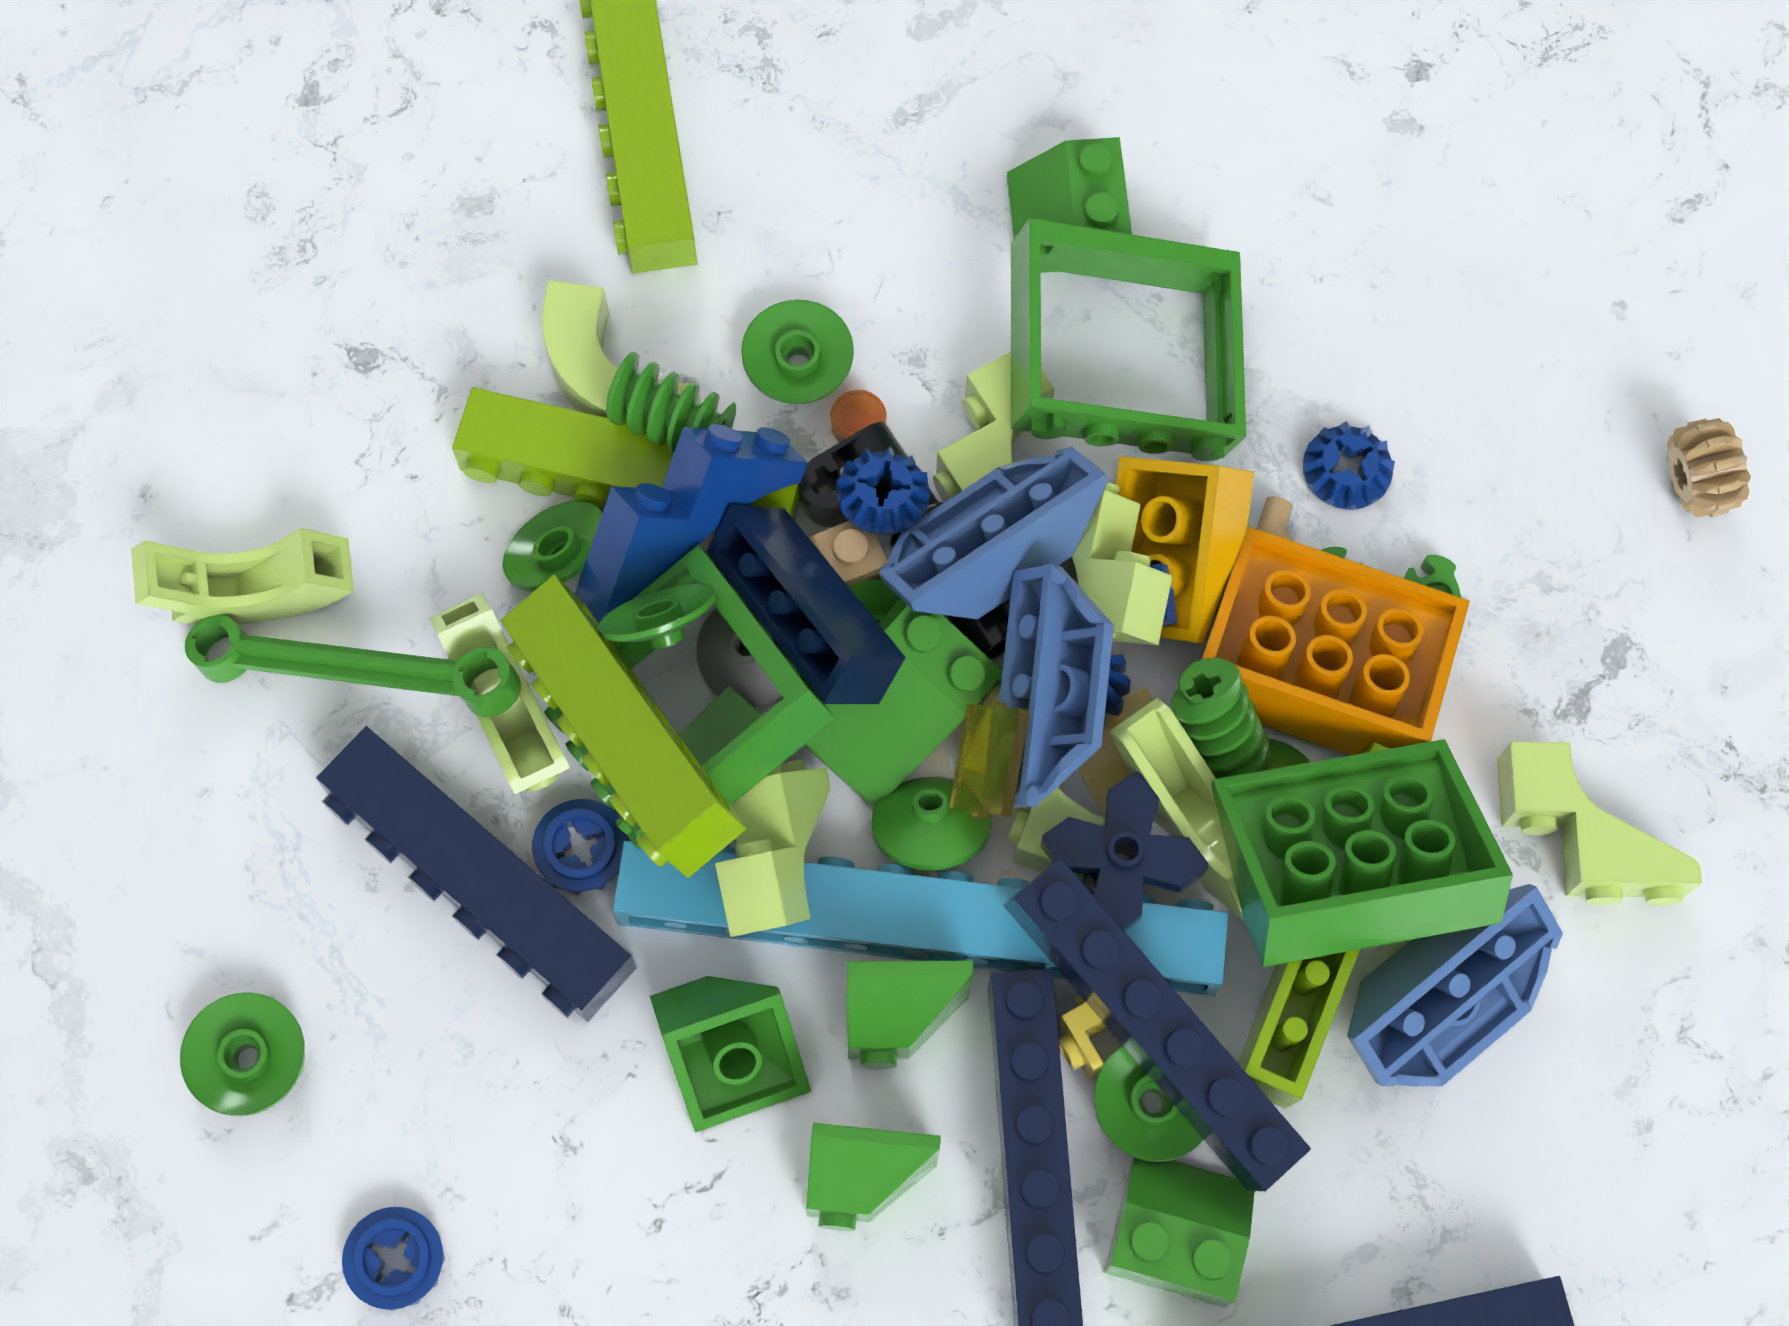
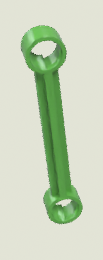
M213 615L202 619L192 627L185 640L187 658L208 680L216 683L235 680L245 673L246 670L459 696L471 712L482 717H493L506 712L517 701L521 691V681L513 666L501 651L491 647L473 649L464 654L459 660L441 659L246 635L232 618L224 615ZM229 637L228 643L232 645L230 650L221 658L208 661L206 654L210 647L218 640ZM498 669L497 676L501 678L500 683L492 691L483 695H476V691L470 688L473 681L487 670Z

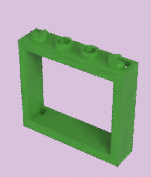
M1029 218L1011 243V429L1029 431L1032 436L1040 439H1055L1061 436L1085 439L1087 444L1097 447L1114 444L1137 446L1140 451L1148 454L1174 451L1191 454L1194 459L1200 461H1215L1224 458L1246 438L1240 252ZM1041 269L1203 294L1207 421L1041 397Z
M698 544L635 598L659 589L681 584L704 583L712 586L716 594L715 607L783 696L781 701L702 765L731 806L836 718L813 691L712 558ZM612 641L632 669L656 650L650 648L648 641ZM551 707L546 708L544 711L545 715L559 731L564 733L556 722V719L563 714L559 707L556 710H553ZM571 740L566 742L565 745L572 756L585 770L589 771L582 760L589 753L585 745L579 748ZM596 777L592 779L590 784L607 806L615 809L609 801V797L616 792L612 785L604 786ZM622 816L615 821L617 826L628 835L634 846L640 849L641 847L636 838L643 833L638 823L631 826Z

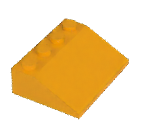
M1248 526L1201 660L1205 658H1221L1232 662L1239 669L1242 682L1246 685L1249 698L1255 706L1256 714L1260 718L1262 726L1349 756L1364 753L1374 742L1389 749L1431 742L1470 600Z

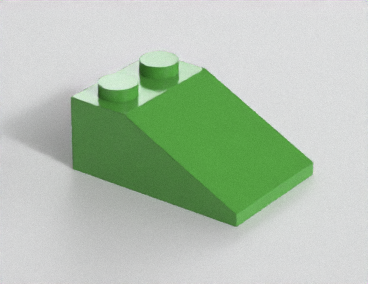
M902 599L898 600L878 623L906 657L879 704H825L836 719L804 745L873 809L881 798L891 794L968 717L999 680L1003 671L943 615L913 611Z

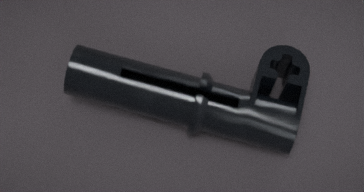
M885 422L870 424L808 462L799 487L804 511L814 523L823 527H835L849 521L838 505L837 495L831 497L828 492L819 491V488L825 485L832 491L837 490L840 469L845 467L847 460L853 462L861 457L866 448L871 453L884 452L890 446L895 454L905 458L908 457ZM883 475V478L879 479L878 485L873 487L877 492L876 497L879 498L878 506L881 507L884 505V499H888L889 492L894 490L891 488V480L888 479V475ZM931 490L929 504L924 515L943 503L938 502ZM901 532L891 534L889 543L892 546V548L898 540ZM1006 601L979 619L946 615L949 621L991 660L1005 653L1010 608Z

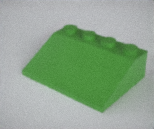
M1445 739L1212 780V792L1243 918L1263 967L1502 923L1513 873Z

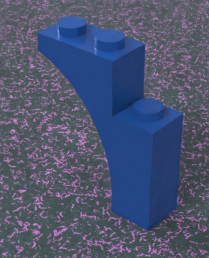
M712 424L708 429L683 427L662 488L648 483L639 484L637 487H611L575 594L586 604L596 620L600 622L609 612L635 598L698 544L700 545L720 526L730 505L747 506L781 488L801 483L808 462L790 445V439L775 429L762 427L758 428L757 432L736 431L720 424Z

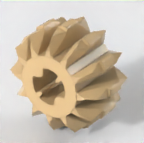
M1704 418L1688 422L1687 426L1674 430L1673 435L1669 436L1667 442L1669 454L1666 460L1670 467L1669 478L1674 484V495L1680 498L1685 511L1692 513L1697 518L1706 515L1714 517L1729 513L1730 509L1741 507L1742 502L1747 500L1749 496L1748 482L1751 479V475L1747 470L1746 462L1748 457L1744 455L1742 439L1736 437L1734 427L1729 422H1723L1720 418L1708 421Z

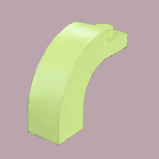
M548 280L542 310V329L554 377L560 390L576 411L607 418V395L618 367L602 351L609 317L604 288ZM679 382L677 392L682 393L689 384ZM700 390L697 400L699 403H701Z
M304 528L296 530L271 545L235 553L199 552L150 541H143L131 549L135 604L171 610L172 621L197 624L202 619L213 615L228 616L237 624L289 618L318 610L354 592L348 538Z

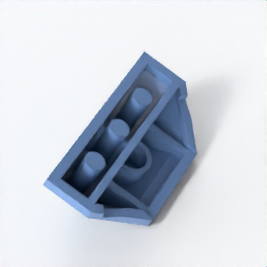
M1072 446L1057 450L1054 456L1032 457L998 467L924 515L915 525L902 531L891 550L888 563L884 564L879 572L881 579L913 611L979 619L1011 598L1013 572L1015 570L1048 564L1059 566L1073 556L1108 483L1106 473Z
M1055 564L1015 570L1013 572L987 805L989 808L1036 807L1102 746L1114 625L1061 566Z
M1526 884L1509 890L1502 923L1412 939L1360 982L1347 1037L1375 1083L1381 1086H1443L1532 1010L1548 971L1552 949H1557L1563 935L1561 928L1537 886Z

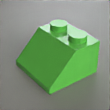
M1120 137L1063 141L1007 172L1006 178L1013 240L1029 218L1132 234ZM1041 269V273H1045V272H1059V271Z
M1133 1157L1104 1273L1227 1307L1236 1301L1250 1240L1255 1191H1247L1237 1178L1173 1160L1147 1162Z

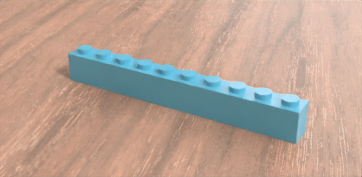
M624 841L613 906L614 916L618 925L913 961H973V968L1005 972L1053 969V977L1066 979L1003 906L1029 883L1027 880L1002 878L998 880L997 885L975 883L973 882L974 877L972 875L957 871H941L938 873L937 878L914 875L913 869L898 864H881L878 866V871L854 868V862L848 859L821 857L818 860V864L804 862L805 889L811 919L787 926L730 937L715 863L737 858L735 848L727 845L690 878H687L669 862L660 868L647 856L642 848L637 849L631 841ZM1143 894L1141 919L1124 932L1176 992L1215 997L1223 985L1228 913L1213 911V904L1201 900H1180L1177 902V906L1153 904V897Z

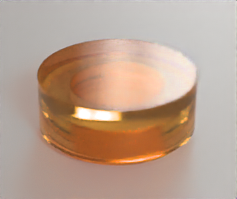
M852 390L842 394L836 399L830 412L831 431L838 442L870 424L877 422L886 423L887 421L883 402L875 394L865 390Z

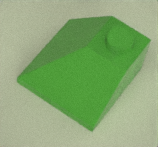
M847 961L848 1059H860V1066L869 1069L893 1068L897 1066V1059H909L969 998L973 977V961Z
M705 976L649 996L695 1133L811 1092L778 987Z
M813 1123L806 1203L807 1216L819 1217L818 1227L838 1231H855L856 1221L870 1222L937 1166L941 1135Z

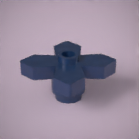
M1138 772L1132 773L1108 790L1106 796L1105 827L1068 817L1046 832L1041 840V848L1052 863L1061 858L1074 873L1092 875L1096 883L1093 896L1123 931L1141 919L1143 885L1145 883L1179 893L1204 876L1208 869V862L1189 837L1150 835L1159 797ZM1115 853L1126 854L1131 860H1122Z

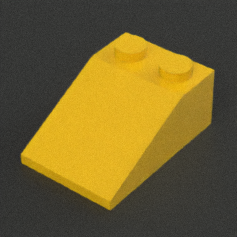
M1119 456L1116 485L1120 487L1118 495L1141 504L1131 552L1150 557V566L1159 563L1168 565L1169 575H1172L1171 587L1174 589L1177 624L1162 627L1160 638L1204 643L1247 531L1254 471L1217 465Z

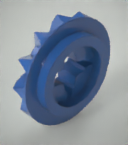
M1345 421L1337 427L1330 429L1324 427L1309 442L1303 457V474L1307 485L1320 500L1336 508L1353 510L1372 505L1386 493L1392 481L1395 461L1391 459L1388 452L1387 440H1379L1372 434L1370 426L1358 428L1350 426ZM1340 453H1344L1349 459L1356 456L1359 458L1363 455L1365 456L1358 468L1359 475H1355L1350 469L1342 472L1339 470L1333 473L1341 460Z
M891 446L884 452L871 453L866 448L861 457L853 462L847 460L844 470L837 480V501L842 513L854 526L869 533L889 535L905 531L922 518L929 504L930 490L927 472H922L916 465L913 455L907 458L897 455ZM883 475H888V479L891 480V488L894 490L889 492L888 499H884V505L881 507L878 506L879 498L876 497L877 492L873 487L878 485L879 479L883 478Z
M590 799L569 800L553 807L540 820L533 835L532 854L538 871L554 888L571 891L577 895L593 889L602 890L607 882L619 874L623 843L628 841L627 834L615 822L619 818L618 815L608 806ZM570 827H574L576 833L581 834L585 841L593 838L597 840L598 843L590 847L592 855L590 859L593 865L587 867L585 861L581 862L577 855L566 857L565 852L572 848Z
M387 1207L365 1216L352 1229L343 1249L342 1269L349 1288L361 1301L379 1309L393 1311L418 1304L438 1284V1277L445 1261L440 1233L426 1217L409 1208ZM410 1234L405 1243L407 1247L404 1251V1256L411 1261L410 1265L416 1268L415 1272L412 1274L407 1270L402 1272L401 1270L394 1269L388 1277L385 1276L381 1283L378 1284L384 1275L381 1272L385 1267V1262L378 1257L379 1253L371 1249L375 1243L382 1248L386 1246L390 1249H395Z

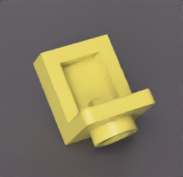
M1078 995L1075 998L1078 1007L1061 1016L1058 1026L1062 1034L1059 1036V1048L1065 1061L1073 1071L1081 1067L1087 1078L1091 1079L1098 1075L1104 1064L1089 1038L1108 1027L1084 999Z

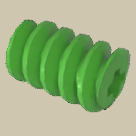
M636 352L629 353L622 361L608 391L606 412L607 418L611 423L615 425L627 423V428L631 433L635 435L647 433L648 440L655 445L667 443V448L672 454L675 452L683 427L708 429L712 424H720L732 428L736 416L735 402L730 404L722 414L717 412L720 396L716 392L710 393L702 404L697 402L700 386L696 382H691L682 393L677 392L680 376L674 371L669 373L662 383L657 382L660 366L654 361L649 363L642 373L637 372L640 356Z
M1205 658L1191 663L1181 673L1179 678V688L1175 691L1171 700L1172 711L1179 719L1180 724L1214 777L1219 779L1263 771L1271 761L1273 748L1270 746L1268 736L1263 730L1260 718L1256 714L1255 706L1249 698L1246 685L1242 682L1239 669L1232 662L1221 658Z

